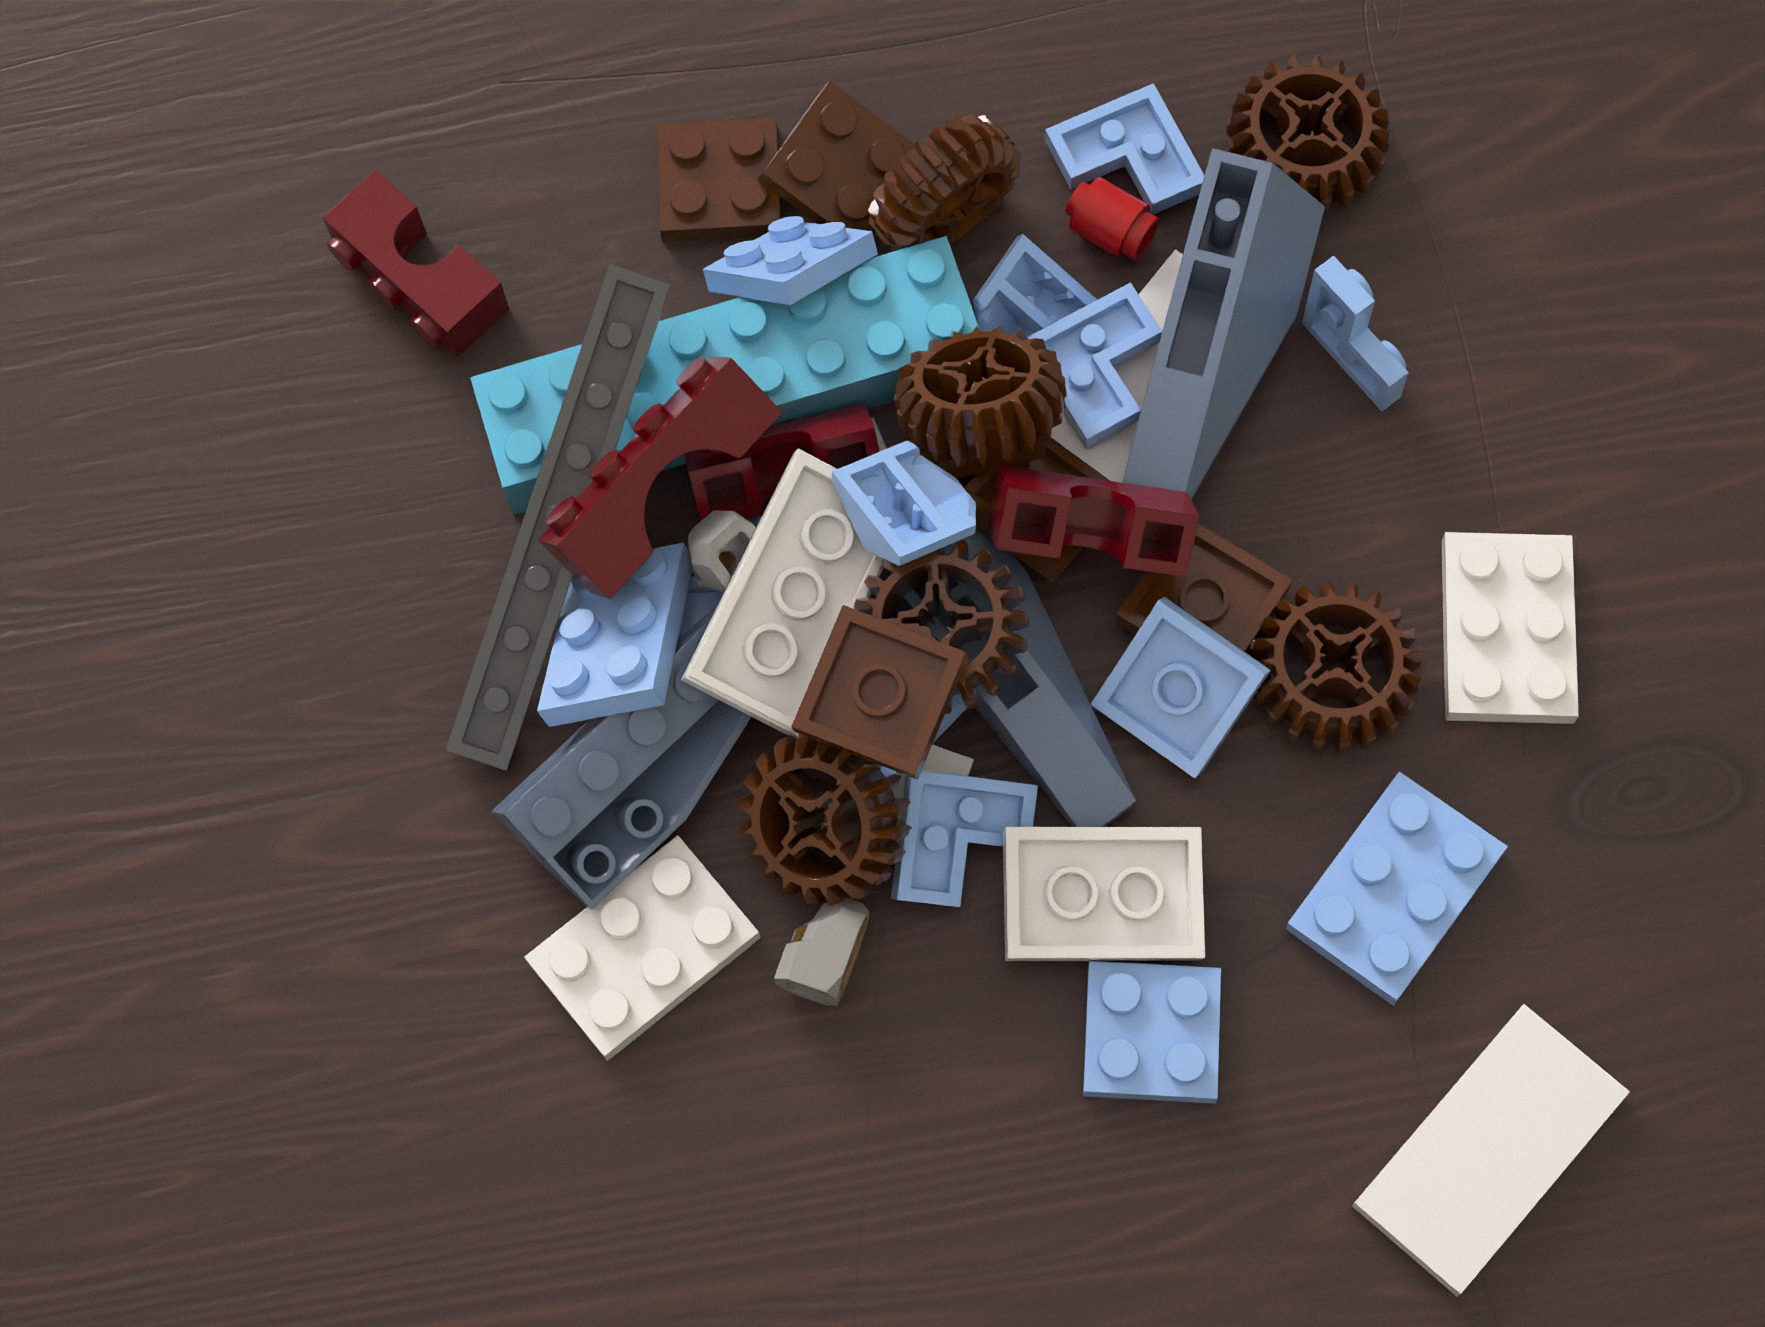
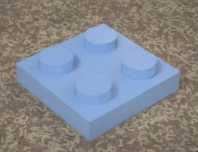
M791 216L774 221L768 226V233L753 241H744L728 247L724 251L725 257L705 267L703 273L709 292L792 305L878 255L872 231L845 228V224L842 222L808 223L804 222L802 217Z
M1163 597L1158 600L1090 705L1186 773L1197 778L1202 774L1271 670L1169 599Z
M1089 961L1083 1096L1216 1104L1218 1099L1221 968Z

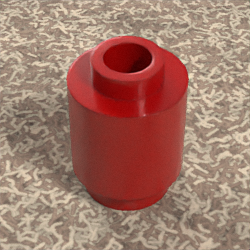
M1097 177L1090 185L1086 182H1081L1070 197L1065 209V213L1071 216L1069 223L1070 231L1119 259L1126 255L1134 261L1138 260L1150 245L1160 224V218L1150 213L1151 207L1149 204L1102 177Z

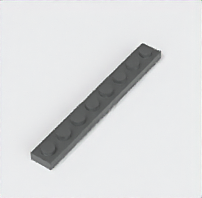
M612 264L608 266L445 751L499 769L508 770L573 577L538 539L549 529L546 525V520L550 513L565 499L571 496L577 499L592 483L593 480L589 475L594 466L609 452L616 450L670 290V284Z

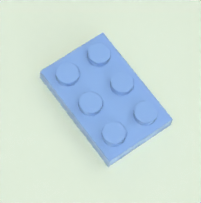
M683 542L654 548L650 557L611 599L590 593L574 576L572 577L560 613L537 712L549 727L665 704L693 565L690 563L689 550Z
M1398 772L1289 920L1285 929L1394 1006L1508 846L1413 780Z

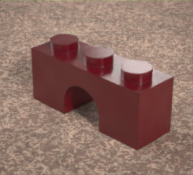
M376 169L322 217L332 238L327 246L336 259L350 271L357 267L361 268L371 278L368 284L379 299L391 309L400 304L413 316L410 319L411 325L432 347H436L441 342L458 357L510 309L501 282L460 245L456 246L442 260L430 265H415L406 261L409 251L427 235L417 206Z
M864 403L770 425L741 458L718 455L705 449L685 453L684 457L700 521L714 510L735 511L745 519L762 516L764 514L763 503L772 497L793 453L798 448L836 469L880 452L875 428Z
M999 465L988 528L996 550L1060 559L1062 547L1082 546L1098 549L1115 556L1120 560L1123 568L1186 577L1200 515L1187 492Z

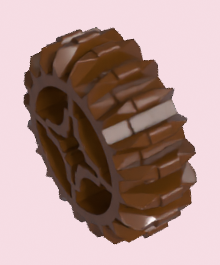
M1293 54L1287 61L1286 71L1270 62L1264 70L1263 79L1251 75L1250 79L1246 82L1245 92L1238 93L1232 105L1233 114L1228 118L1226 134L1230 138L1227 152L1273 163L1325 206L1324 213L1330 208L1331 198L1346 208L1353 200L1354 191L1365 194L1371 187L1373 176H1378L1384 168L1386 160L1384 154L1388 152L1391 143V135L1387 131L1390 121L1388 109L1379 108L1381 102L1379 89L1364 91L1366 79L1363 72L1350 78L1344 76L1345 66L1343 60L1334 65L1331 70L1322 67L1323 63L1319 54L1312 59L1310 66H1302ZM1340 118L1346 122L1353 133L1356 143L1353 149L1343 142L1344 135L1336 128L1337 121ZM1265 120L1274 127L1273 134L1280 139L1279 148L1275 152L1265 141L1260 129Z
M974 113L964 116L961 120L959 118L951 119L942 129L933 128L927 138L921 142L916 141L912 150L906 155L899 156V163L894 169L885 173V182L875 189L873 194L874 200L868 208V213L870 214L868 223L876 231L875 236L890 252L947 236L950 247L957 245L962 239L971 235L983 222L989 221L988 217L996 208L1003 205V197L1013 190L1014 180L1018 177L1021 170L1019 165L1021 155L1015 149L1014 142L997 123L993 124L985 115L977 117Z
M976 326L973 332L960 335L955 331H951L950 339L943 342L935 339L929 340L927 351L911 353L910 364L899 368V380L895 384L896 394L894 395V402L901 430L904 431L905 439L912 441L920 449V453L931 452L935 463L953 458L958 468L965 465L968 461H980L983 467H985L989 460L995 458H1002L1010 462L1012 453L1017 451L1033 453L1035 441L1051 439L1052 428L1062 424V413L1065 408L1067 389L1065 377L1062 376L1061 364L1057 361L1056 352L1047 350L1043 339H1028L1025 330L1006 334L1003 327L998 326L992 332H981Z
M965 540L957 541L953 545L950 555H945L944 548H940L929 553L930 555L919 557L900 567L883 559L882 565L889 575L887 580L884 581L877 576L868 575L864 581L871 593L877 596L876 599H856L854 608L936 640L930 627H927L926 624L927 622L934 624L932 618L935 615H940V600L951 624L955 625L954 629L947 627L949 634L942 637V643L960 649L967 642L982 640L983 633H991L981 653L965 665L953 695L961 694L962 700L968 709L977 706V699L972 689L980 684L991 696L997 695L1000 692V688L991 674L995 670L1010 677L1016 674L1017 667L1015 663L1005 656L1004 653L1020 654L1026 652V640L1011 632L1022 630L1030 625L1029 616L1026 612L1012 610L1025 600L1022 589L1020 587L1004 588L1012 578L1010 569L1003 565L989 571L993 558L991 552L986 549L977 552L969 562V547ZM948 579L960 581L976 588L990 602L993 611L977 612L975 606H960L954 603L949 591ZM926 583L925 597L921 604L914 609L898 612V618L892 619L895 609L904 596L914 588ZM952 698L945 714H950L952 711Z
M1327 580L1321 584L1319 598H1315L1304 585L1296 591V605L1281 598L1275 603L1274 614L1276 618L1263 617L1259 622L1261 627L1259 633L1263 638L1252 640L1249 649V655L1271 670L1254 695L1256 704L1267 705L1276 703L1270 710L1267 718L1270 725H1277L1289 719L1292 722L1287 735L1290 741H1297L1301 737L1303 730L1314 734L1311 744L1315 751L1322 750L1327 736L1335 737L1336 747L1343 753L1347 752L1350 748L1352 734H1355L1360 743L1365 747L1374 744L1377 737L1376 728L1388 735L1392 734L1398 725L1395 714L1400 716L1409 715L1414 705L1409 695L1418 693L1422 685V678L1412 671L1421 667L1423 654L1420 651L1408 649L1416 639L1415 628L1395 629L1403 615L1400 607L1390 609L1383 614L1378 610L1383 598L1380 591L1371 594L1367 602L1357 599L1359 589L1355 582L1348 584L1344 596L1336 595L1334 586ZM1324 626H1341L1351 629L1353 632L1338 635L1331 633ZM1292 640L1302 649L1300 656L1309 668L1304 672L1301 682L1296 686L1293 685L1286 672L1283 655L1285 648ZM1374 647L1382 658L1386 673V684L1379 694L1369 684L1371 676L1362 665L1366 661L1369 651ZM1350 658L1345 671L1337 667L1330 672L1326 670L1321 674L1325 661L1333 666L1340 661L1344 663ZM1331 697L1339 699L1348 708H1330L1315 702L1322 698Z
M798 734L797 738L790 735L776 742L774 750H769L759 756L755 761L759 770L748 774L747 778L743 781L752 794L742 798L736 807L751 815V821L743 824L738 833L754 836L757 846L752 848L747 858L760 859L763 857L768 866L765 869L763 879L772 881L781 876L783 877V895L794 896L802 891L806 905H816L826 899L831 906L843 901L845 898L860 899L873 891L874 884L880 885L891 877L893 871L890 865L902 860L903 855L906 853L897 840L908 836L909 831L913 828L897 818V814L907 810L911 802L904 798H895L892 788L900 783L902 776L890 774L885 777L880 770L882 768L881 765L802 734ZM803 768L826 772L841 783L838 786L830 787L819 777L812 779ZM832 803V805L827 810L821 808ZM823 812L827 817L826 822H824V819L822 818L821 813ZM821 824L827 826L821 830L816 831ZM812 847L820 848L830 858L836 855L844 864H833L813 855L809 849Z

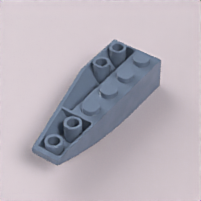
M1214 148L1211 150L1122 483L1187 492L1192 500L1296 320L1325 206L1273 163Z
M976 527L975 534L961 539L965 540L969 547L968 561L970 562L977 552L986 549L991 552L993 558L989 571L1003 565L1010 569L1012 578L1004 588L1020 587L1022 589L1025 600L1012 610L1026 612L1029 616L1030 625L1022 630L1011 632L1026 640V652L1020 654L1004 653L1005 656L1015 663L1017 667L1016 674L1013 677L1005 676L997 670L991 674L1000 688V692L995 696L988 694L982 684L973 688L976 690L977 706L975 708L1072 827H1106L1136 805V799L1028 572L1011 552L996 550L993 539ZM956 542L943 547L945 555L951 554L953 545ZM883 568L879 578L886 581L889 575L885 568ZM948 579L949 591L954 603L960 606H975L977 612L993 611L990 602L976 588L960 581ZM926 583L914 588L904 596L895 609L897 613L914 609L921 604L925 597ZM939 600L940 615H935L932 618L934 624L927 622L926 626L930 627L935 639L942 642V637L949 634L947 627L954 629L955 625L951 624ZM983 633L982 640L970 641L960 647V650L965 651L968 655L966 665L981 653L991 633Z
M717 606L678 639L664 705L589 719L491 811L543 867L591 910L688 818L751 719V716L681 681Z

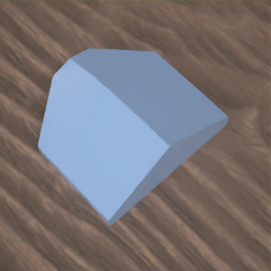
M1024 234L1016 237L973 299L975 317L981 332H992L998 326H1002L1006 334L1025 330L1028 337L1095 302L1097 299Z
M909 441L902 442L832 471V482L863 549L898 566L975 534L976 502L954 476L921 456L920 449Z

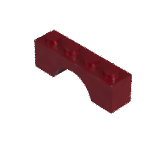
M709 356L707 359L701 357L692 362L678 377L676 384L680 388L664 405L658 403L649 408L637 420L633 427V431L636 433L633 439L620 452L618 450L609 452L594 466L589 475L593 481L576 499L571 496L565 499L548 516L546 525L549 529L538 541L590 593L611 599L653 553L645 528V503L654 479L668 463L685 453L704 449L718 455L741 458L782 414V411L732 358Z

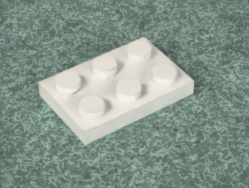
M1445 532L1441 541L1445 720L1574 724L1579 717L1572 535Z
M1201 827L1004 828L1005 961H1201L1205 958Z
M677 835L634 869L592 910L588 907L585 908L524 958L606 1061H609L761 937L759 931Z

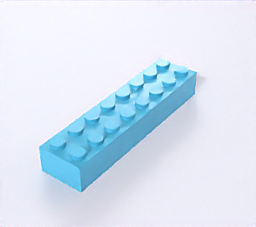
M947 236L871 258L792 305L739 297L659 321L616 450L620 452L636 435L633 431L635 423L649 408L658 403L664 405L680 388L676 384L680 374L692 362L701 357L705 359L709 356L732 358L782 411V414L771 425L864 403L866 409L893 402L894 395L896 394L895 384L899 380V368L910 364L911 353L927 351L929 340L935 339L943 342L950 339L951 331L963 335L972 333L976 326L979 328ZM582 344L470 377L502 488L513 516L526 512ZM684 454L672 460L661 471L686 464Z

